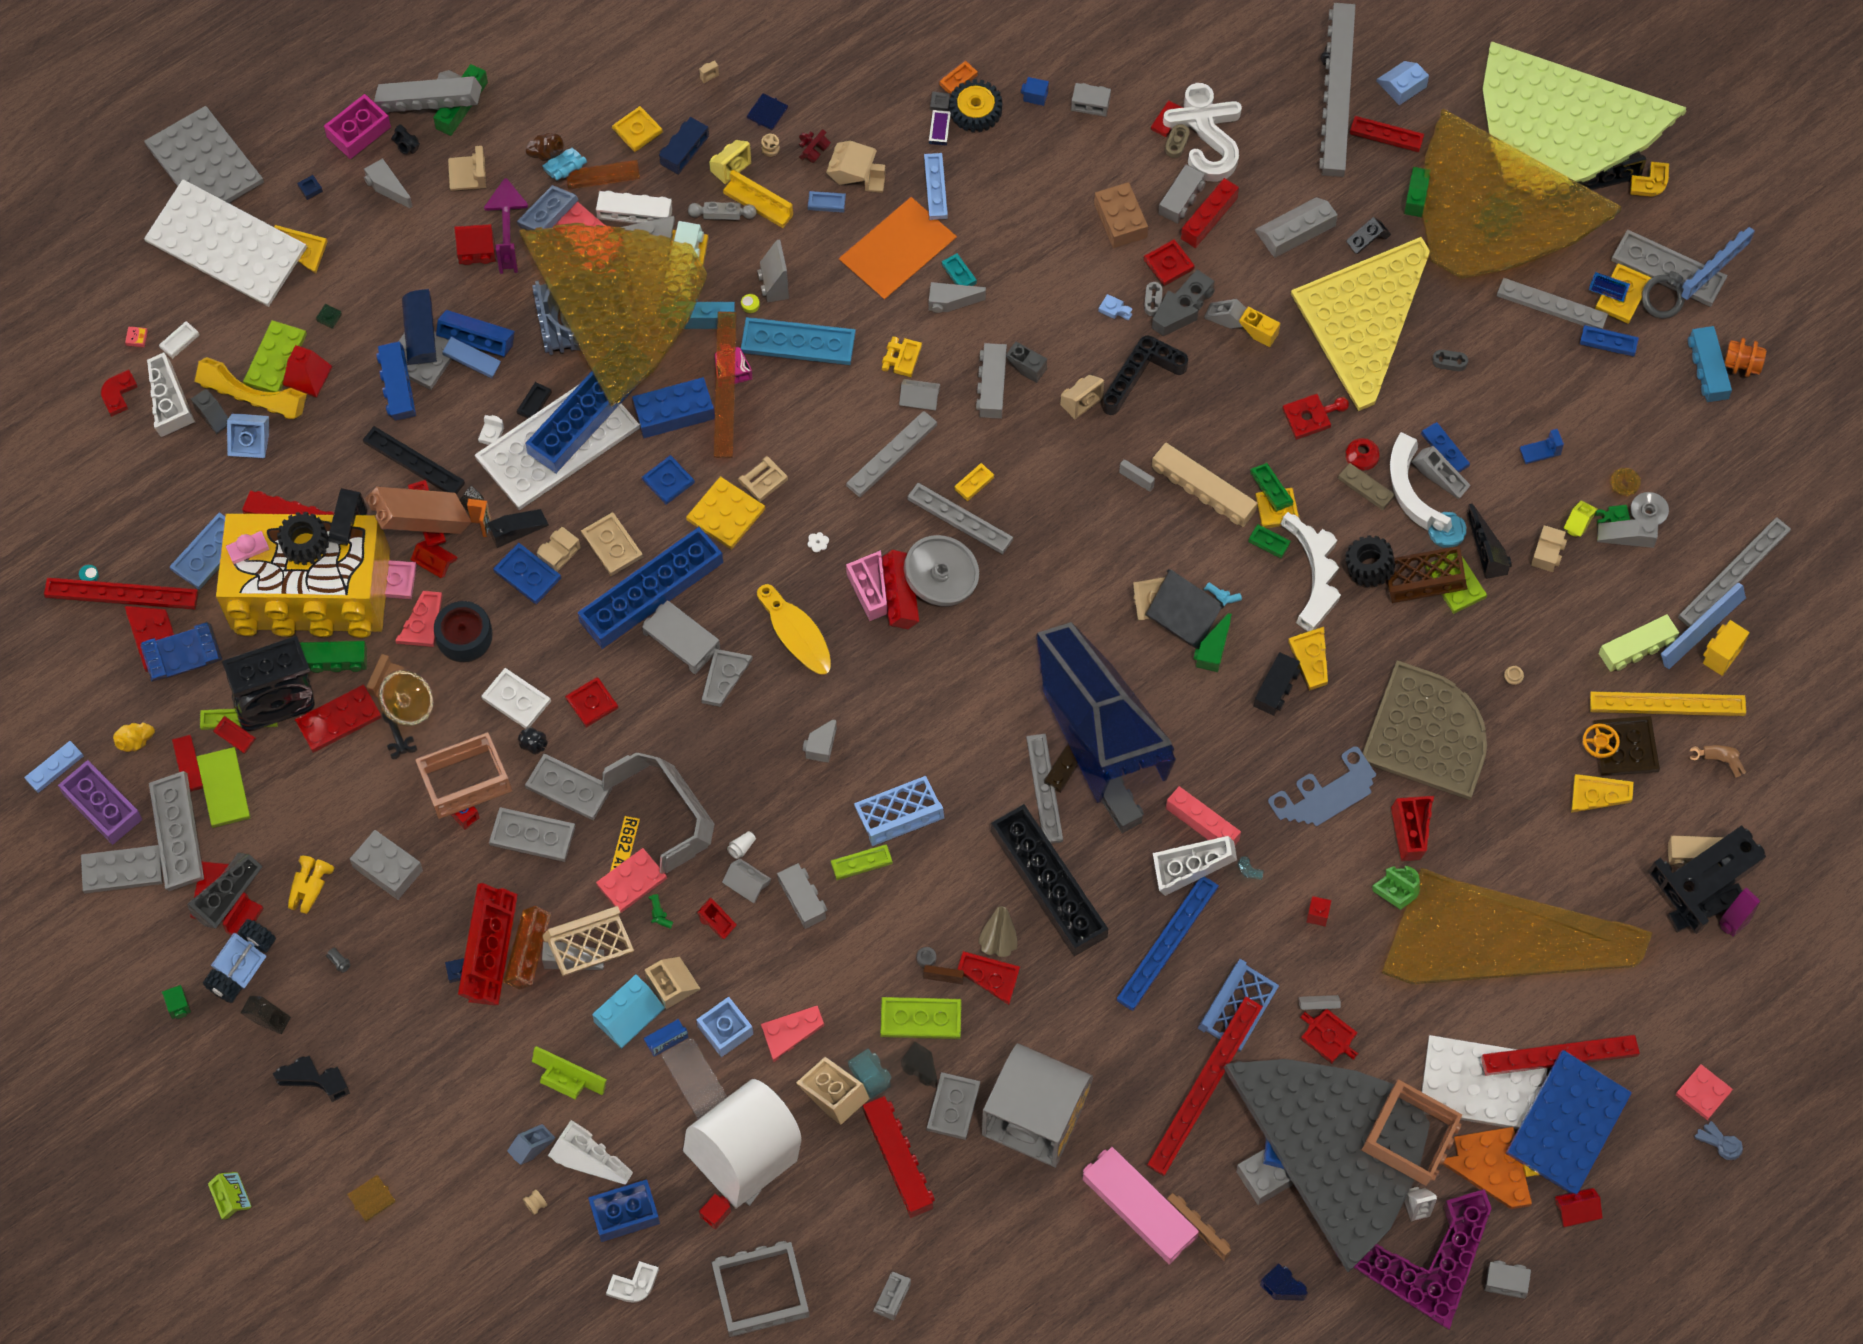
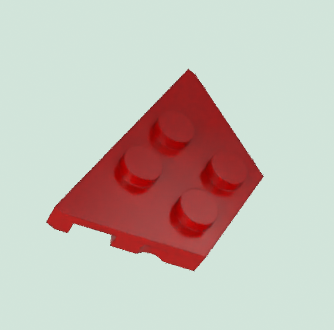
M125 606L145 672H148L140 645L142 642L153 638L159 640L174 635L166 609Z

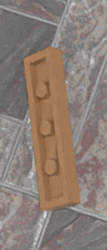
M1172 1193L1167 1198V1201L1199 1231L1198 1236L1225 1261L1231 1253L1229 1243L1223 1238L1220 1240L1215 1235V1230L1209 1224L1205 1225L1195 1210L1191 1211L1186 1206L1187 1204L1182 1197H1176Z

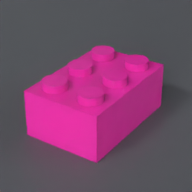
M366 94L362 95L324 125L326 137L349 159H352L391 128L389 116Z

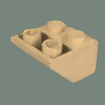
M680 957L660 960L645 969L646 979L665 1009L672 1007L700 990V987Z

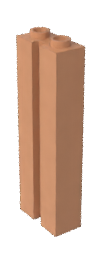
M376 487L365 498L371 510L377 511L375 518L381 529L461 534L472 523L456 493Z

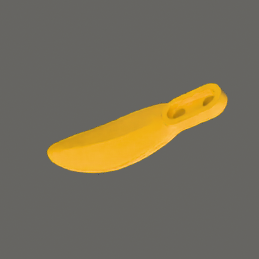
M765 584L759 587L757 590L758 600L770 614L772 625L782 643L807 668L820 675L827 674L831 667L830 654L816 624L801 609L786 602L772 585Z

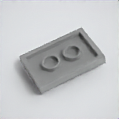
M941 1072L927 1131L966 1140L980 1081Z

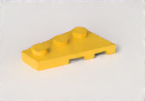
M1575 774L1571 813L1631 803L1634 782Z

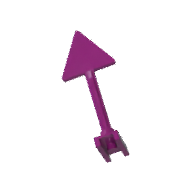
M507 178L503 179L484 206L485 211L502 210L503 244L496 245L500 274H503V269H514V273H518L514 243H510V210L528 208L527 202Z

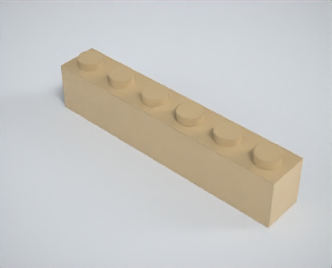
M1165 443L1152 459V467L1157 473L1165 475L1172 483L1183 487L1187 493L1194 494L1202 503L1209 504L1217 513L1224 514L1230 518L1234 524L1244 527L1255 514L1258 504L1256 501L1168 443Z

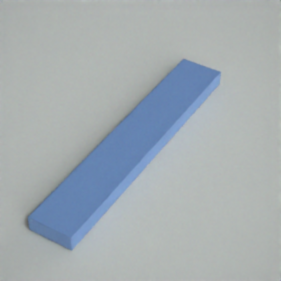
M1737 583L1661 653L1664 667L1670 669L1746 599L1742 584Z

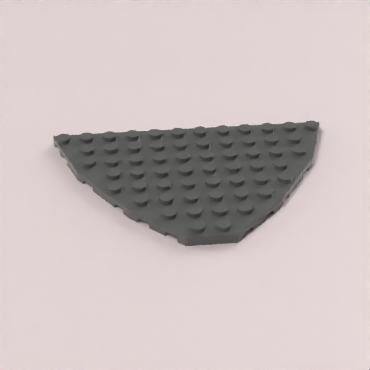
M1289 1059L1253 1062L1237 1061L1236 1063L1226 1064L1224 1067L1226 1073L1269 1141L1346 1271L1350 1272L1389 1232L1414 1182V1179L1362 1151L1395 1084L1355 1070ZM1398 1097L1376 1143L1420 1167L1430 1122L1421 1109Z

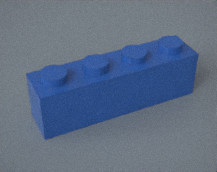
M446 310L438 319L436 336L446 339L453 337L469 346L505 357L513 347L515 331Z
M398 341L378 346L379 353L376 356L378 363L382 366L380 377L385 383L383 394L388 399V405H386L388 416L391 415L395 421L416 416L403 345Z

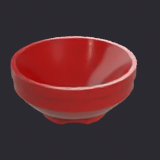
M1366 438L1353 440L1348 445L1345 454L1348 464L1351 463L1361 471L1370 470L1375 467L1380 456L1378 446ZM1366 446L1369 452L1362 454L1358 451V448Z

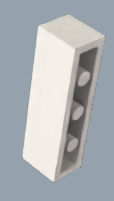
M599 191L596 207L597 219L638 224L671 217L672 200L666 197L658 198L648 195L640 196L630 193L622 194L612 191Z

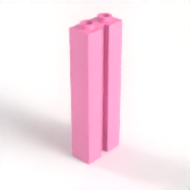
M1113 1147L1108 1151L1106 1149L1103 1150L1097 1157L1098 1160L1094 1164H1088L1083 1170V1181L1170 1265L1185 1248L1198 1238L1199 1231Z

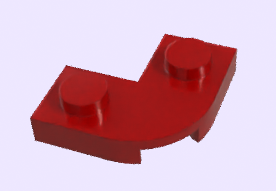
M129 369L109 378L102 386L101 397L111 417L128 410L122 394L138 387Z

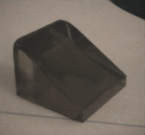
M472 486L460 498V502L467 512L468 499L484 501V497Z

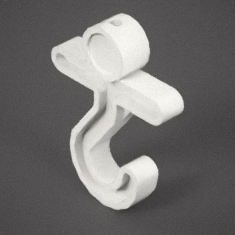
M1195 83L1190 85L1185 92L1184 108L1167 110L1164 113L1163 124L1171 129L1178 124L1193 128L1203 141L1222 155L1223 159L1220 161L1211 162L1204 157L1201 150L1192 149L1188 157V165L1204 173L1205 181L1218 182L1224 178L1227 179L1234 173L1238 164L1239 149L1235 141L1215 124L1237 121L1240 118L1242 106L1235 101L1213 104L1214 93L1212 89L1206 84Z

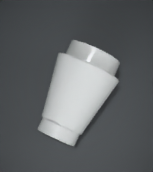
M748 831L731 841L727 850L735 859L743 857L756 838Z

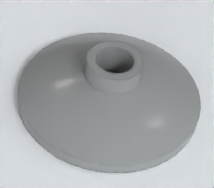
M1644 492L1637 495L1631 504V514L1634 519L1658 521V525L1666 520L1669 513L1666 500L1653 492Z

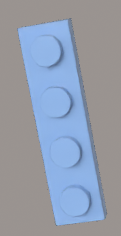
M942 153L924 154L929 220L948 219Z

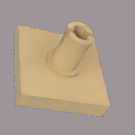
M1165 577L1133 582L1134 599L1136 600L1134 603L1137 607L1138 620L1150 619L1145 614Z

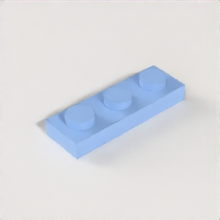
M69 741L24 778L39 793L84 756Z

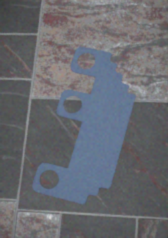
M1352 747L1342 754V759L1350 772L1323 788L1313 774H1308L1297 781V787L1305 799L1294 805L1286 792L1280 791L1271 796L1268 802L1280 820L1287 818L1288 821L1296 819L1298 823L1301 821H1305L1307 824L1313 822L1315 826H1318L1371 794L1372 791L1369 787L1373 785L1372 778L1376 776V773L1358 747ZM1351 752L1358 753L1360 756L1359 762L1356 764L1349 763L1347 760L1348 754ZM1310 779L1314 782L1315 787L1312 791H1305L1303 789L1302 783L1304 780ZM1282 796L1286 799L1287 804L1284 808H1277L1274 805L1276 797Z

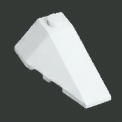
M571 1120L548 1156L556 1163L562 1164L565 1167L626 1185L633 1172L616 1156H610L605 1151L606 1147L602 1143L598 1145L591 1138L593 1135L588 1130Z

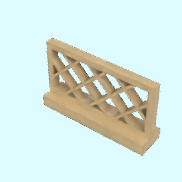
M618 906L550 928L543 934V939L545 943L548 942L562 976L634 952L619 917L621 912ZM610 923H616L618 927L617 934L607 930ZM596 929L602 932L599 940L589 936L591 930ZM605 934L615 938L612 946L602 942ZM575 935L585 938L582 946L572 942ZM587 940L597 944L594 952L585 948ZM617 940L624 942L627 949L621 951L615 948ZM562 941L566 943L565 951L557 949L555 942ZM570 946L580 950L577 958L567 954ZM600 946L610 950L608 956L604 957L597 954ZM582 952L592 956L590 962L586 963L580 960ZM565 958L575 962L573 968L566 970L563 963Z

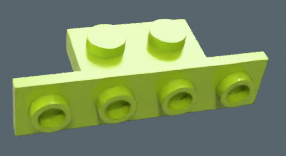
M537 1046L534 1048L532 1062L547 1069L540 1079L541 1084L573 1099L578 1097L584 1087L600 1095L604 1094L607 1079Z

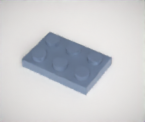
M552 185L526 211L517 223L521 228L544 236L579 199L575 194Z

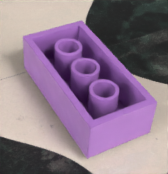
M88 760L58 785L62 794L112 845L142 821L138 810Z

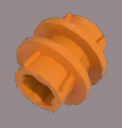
M1741 338L1740 342L1731 340L1724 360L1725 367L1732 368V374H1736L1739 368L1746 370L1745 377H1749L1750 373L1759 375L1763 368L1767 350L1758 347V341H1754L1751 347L1745 345V338Z

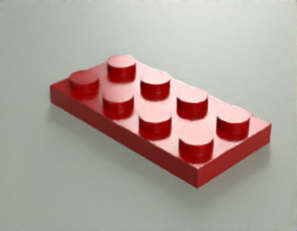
M363 684L295 719V722L311 751L314 753L379 720L382 716Z

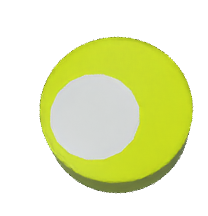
M747 294L742 298L741 307L743 311L754 313L759 309V298L756 295Z

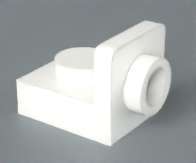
M485 415V424L478 440L479 443L490 445L501 437L504 425L503 420L499 417Z

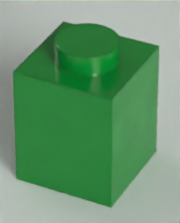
M181 985L162 991L172 1019H181L188 1013H191Z

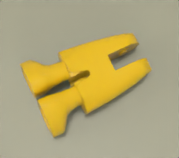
M302 855L299 858V864L302 868L300 872L295 873L289 895L288 909L296 910L301 899L303 902L300 911L307 914L325 883L321 880V877L324 874H332L335 868L322 860L317 859L316 861L312 857ZM314 869L312 876L309 877L310 871Z

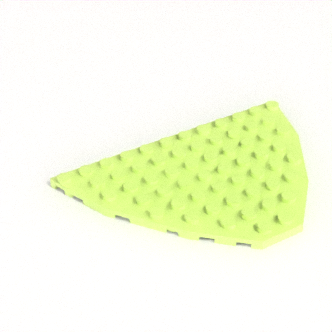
M1495 42L1490 44L1483 94L1491 146L1507 186L1538 197L1545 196L1547 192L1556 189L1559 191L1571 187V184L1579 181H1588L1596 177L1597 173L1603 170L1605 172L1609 168L1629 159L1630 155L1638 151L1642 152L1655 142L1667 127H1671L1678 117L1686 113V107Z

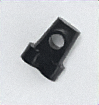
M399 124L395 128V133L391 140L397 144L401 153L408 154L411 152L414 154L420 145L418 138L415 135H410L407 129Z

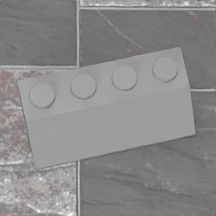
M1316 197L1256 228L1255 232L1273 257L1276 258L1335 227L1338 214L1328 201Z

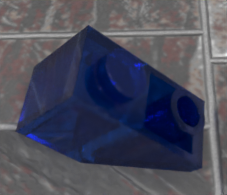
M1277 1264L1260 1283V1286L1274 1300L1304 1301L1308 1295L1307 1287L1301 1281L1297 1282L1292 1277V1272L1286 1266L1282 1267L1280 1264Z

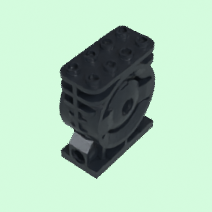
M297 636L222 661L232 691L234 709L239 723L245 731H254L307 713L314 708L313 692L307 674L310 672Z

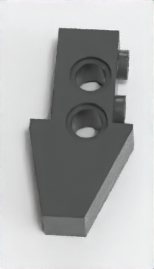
M1196 270L1175 294L1168 291L1153 318L1152 329L1162 336H1166L1196 321L1198 311L1203 306L1204 300L1206 298L1209 299L1215 291V281L1199 270Z

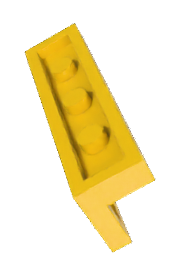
M732 170L730 172V182L724 188L723 193L744 206L748 204L753 205L757 210V214L784 228L793 217V204L737 171Z

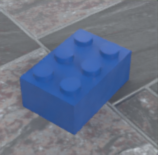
M647 1179L588 1198L601 1242L660 1224Z

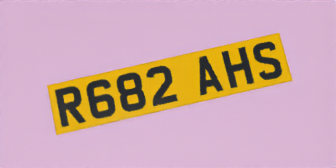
M624 817L610 872L630 858L640 819Z

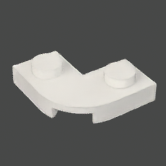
M639 1261L633 1280L613 1274L606 1295L631 1303L645 1299L653 1288L659 1267Z

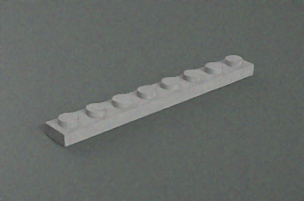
M1776 517L1697 596L1678 618L1690 627L1733 586L1740 583L1790 533L1791 528Z

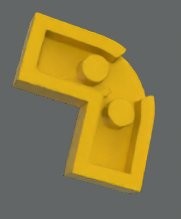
M1651 162L1649 177L1632 175L1630 195L1657 196L1666 189L1668 183L1669 163Z

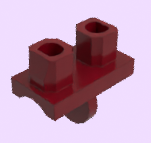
M822 129L814 139H812L814 133L811 131L808 134L801 133L799 135L801 140L799 145L802 148L805 145L807 147L799 158L801 160L806 158L814 163L821 155L814 147L817 145L822 151H825L831 144L824 136L827 132Z

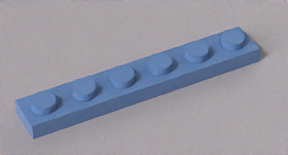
M1748 227L1744 232L1740 231L1735 240L1729 241L1723 251L1719 250L1713 260L1706 262L1702 270L1698 269L1691 280L1687 279L1683 284L1682 288L1684 290L1681 297L1688 300L1750 244L1755 230Z

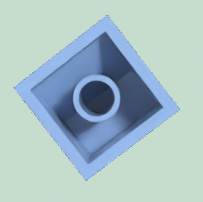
M1403 61L1376 81L1398 105H1401L1427 87L1429 75L1418 63Z
M231 414L227 420L228 456L265 458L269 438V416Z

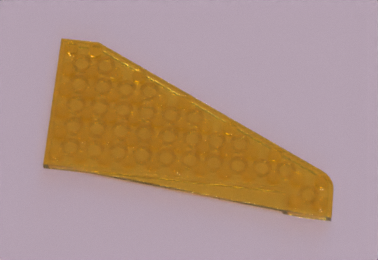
M1421 868L1419 872V895L1405 909L1382 974L1409 984H1424L1631 968L1643 960L1652 933L1617 921L1611 922L1460 882Z

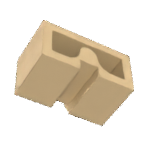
M1544 525L1531 566L1553 572L1555 566L1559 567L1562 558L1559 552L1565 549L1567 540L1564 539L1566 532Z
M563 527L558 531H554L550 537L551 541L542 544L537 551L538 558L556 572L581 548L579 539Z

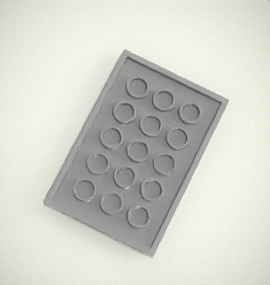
M206 106L144 141L147 148L177 186L184 179L219 199L230 203L264 183L261 175Z

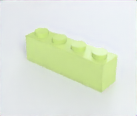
M1668 614L1602 645L1599 655L1610 672L1616 669L1620 671L1631 662H1639L1647 654L1653 655L1664 646L1669 647L1677 639L1679 631Z

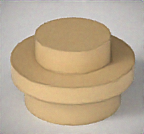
M1511 666L1506 669L1504 678L1509 684L1517 685L1522 682L1524 673L1518 666Z

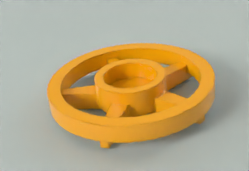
M1594 724L1583 735V746L1594 757H1610L1619 747L1620 740L1617 732L1606 724ZM1598 728L1607 729L1611 734L1600 733ZM1595 729L1596 735L1594 738L1586 739L1587 734ZM1613 736L1616 739L1614 749L1608 744L1609 739ZM1587 743L1594 744L1596 751H1592ZM1604 748L1611 751L1606 754L1598 753L1600 749Z

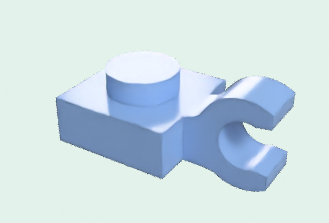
M1108 294L1099 307L1100 313L1113 319L1118 315L1129 320L1132 316L1131 307L1123 306V301Z

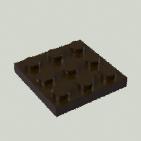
M1651 716L1593 721V725L1606 724L1612 727L1617 732L1620 740L1619 747L1612 756L1598 758L1601 776L1659 772L1660 766ZM1598 728L1600 733L1611 734L1607 729ZM1614 736L1609 739L1608 743L1613 749L1616 746ZM1604 748L1600 749L1598 753L1606 754L1611 751Z

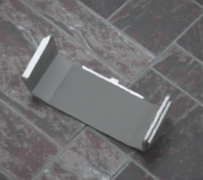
M635 753L631 756L627 755L604 769L602 789L604 791L650 765L660 767L697 818L694 836L660 856L659 872L661 874L668 873L708 848L711 844L715 824L674 765L661 758L642 753Z

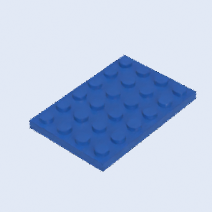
M1562 1050L1508 1147L1506 1154L1536 1171L1565 1191L1577 1195L1632 1092Z

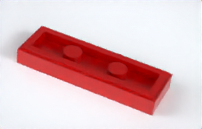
M191 734L172 739L179 772L184 771L187 773L190 792L203 789Z

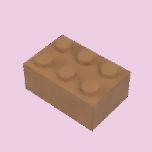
M1129 182L1095 192L1094 205L1113 248L1147 238L1148 225Z

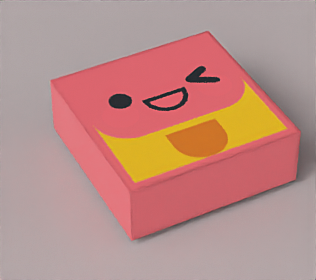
M128 327L125 341L126 346L145 347L148 333L147 328Z

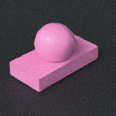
M262 531L253 535H241L236 542L226 546L233 564L269 550Z

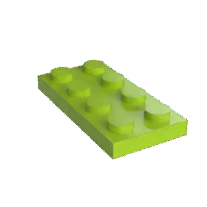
M272 320L243 380L244 385L265 392L281 391L288 358L295 345L302 346L307 335L306 331Z

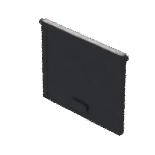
M1168 569L1166 571L1168 573L1145 615L1195 649H1200L1201 642L1206 638L1218 613L1224 606L1173 570Z

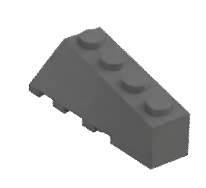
M237 853L222 875L187 904L191 915L205 927L216 929L263 866L249 854Z

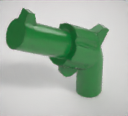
M659 895L648 896V899L652 900L653 919L651 923H658L671 929L674 922L665 919L667 913L663 912L660 906Z

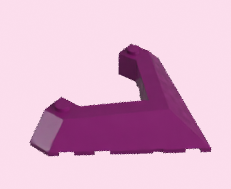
M1485 1189L1445 1202L1443 1208L1450 1226L1428 1270L1423 1267L1420 1268L1410 1263L1409 1260L1383 1249L1378 1244L1354 1268L1449 1330L1492 1209Z

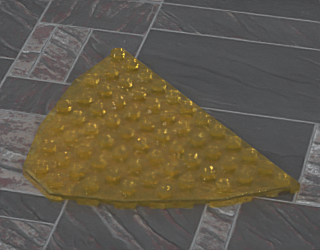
M1441 110L1439 122L1436 124L1434 136L1431 139L1425 156L1424 177L1428 178L1430 176L1423 218L1432 262L1457 277L1464 279L1512 269L1573 245L1608 220L1613 219L1622 210L1620 205L1447 110Z
M583 223L554 225L553 228L546 229L538 227L535 230L525 231V229L519 230L522 240L610 406H614L655 371L690 320L707 278L705 268L691 244L686 242L679 243L672 238L662 235L655 236L644 230L634 229V231L625 230V228L596 225L595 227L585 226Z

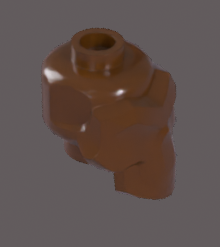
M546 133L538 135L534 141H530L527 145L526 154L532 158H539L541 161H548L561 154L564 146L563 140L558 134Z

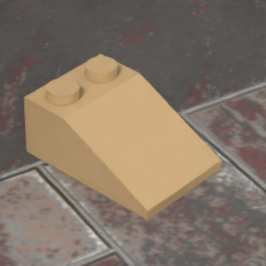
M826 1057L796 1082L829 1117L840 1125L870 1099L863 1083Z

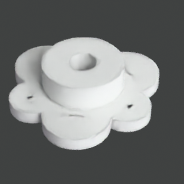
M821 532L809 535L808 547L812 548L813 552L817 553L827 548L829 543L827 536H823Z

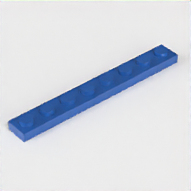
M1205 876L1198 880L1117 997V1002L1132 1011L1135 1010L1217 891L1218 884Z

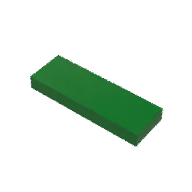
M1268 463L1250 469V474L1276 512L1293 505L1292 498Z

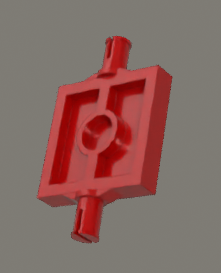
M1325 1009L1315 1019L1306 1011L1301 1015L1300 1018L1309 1024L1308 1030L1302 1035L1301 1040L1331 1064L1344 1053L1353 1060L1358 1056L1359 1053L1349 1047L1358 1033L1331 1011Z

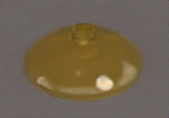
M405 670L395 671L384 678L378 690L380 707L393 722L403 726H415L422 723L430 715L433 708V695L429 685L419 675Z

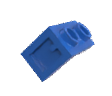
M1558 429L1550 430L1547 440L1521 446L1520 452L1525 464L1561 455L1564 443Z

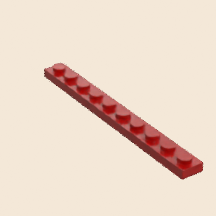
M1246 996L1244 997L1147 1163V1167L1162 1176L1166 1174L1225 1073V1065L1232 1061L1263 1006Z

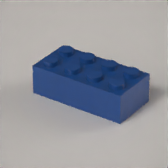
M704 377L632 396L633 407L640 424L643 439L715 419L714 407Z

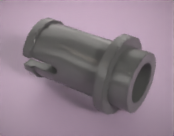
M332 948L326 954V957L336 966L337 971L344 973L350 968V960L348 958L345 959L336 948Z

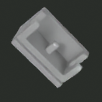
M892 1272L873 1312L894 1321L910 1288L911 1279Z

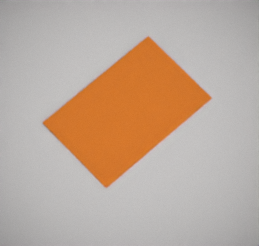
M910 197L844 253L839 260L885 300L957 236L938 219L929 220V212Z

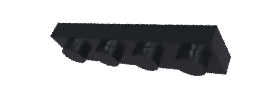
M1739 883L1730 886L1700 907V909L1702 908L1706 911L1708 919L1729 909L1742 892ZM1678 910L1667 915L1677 933L1690 927Z

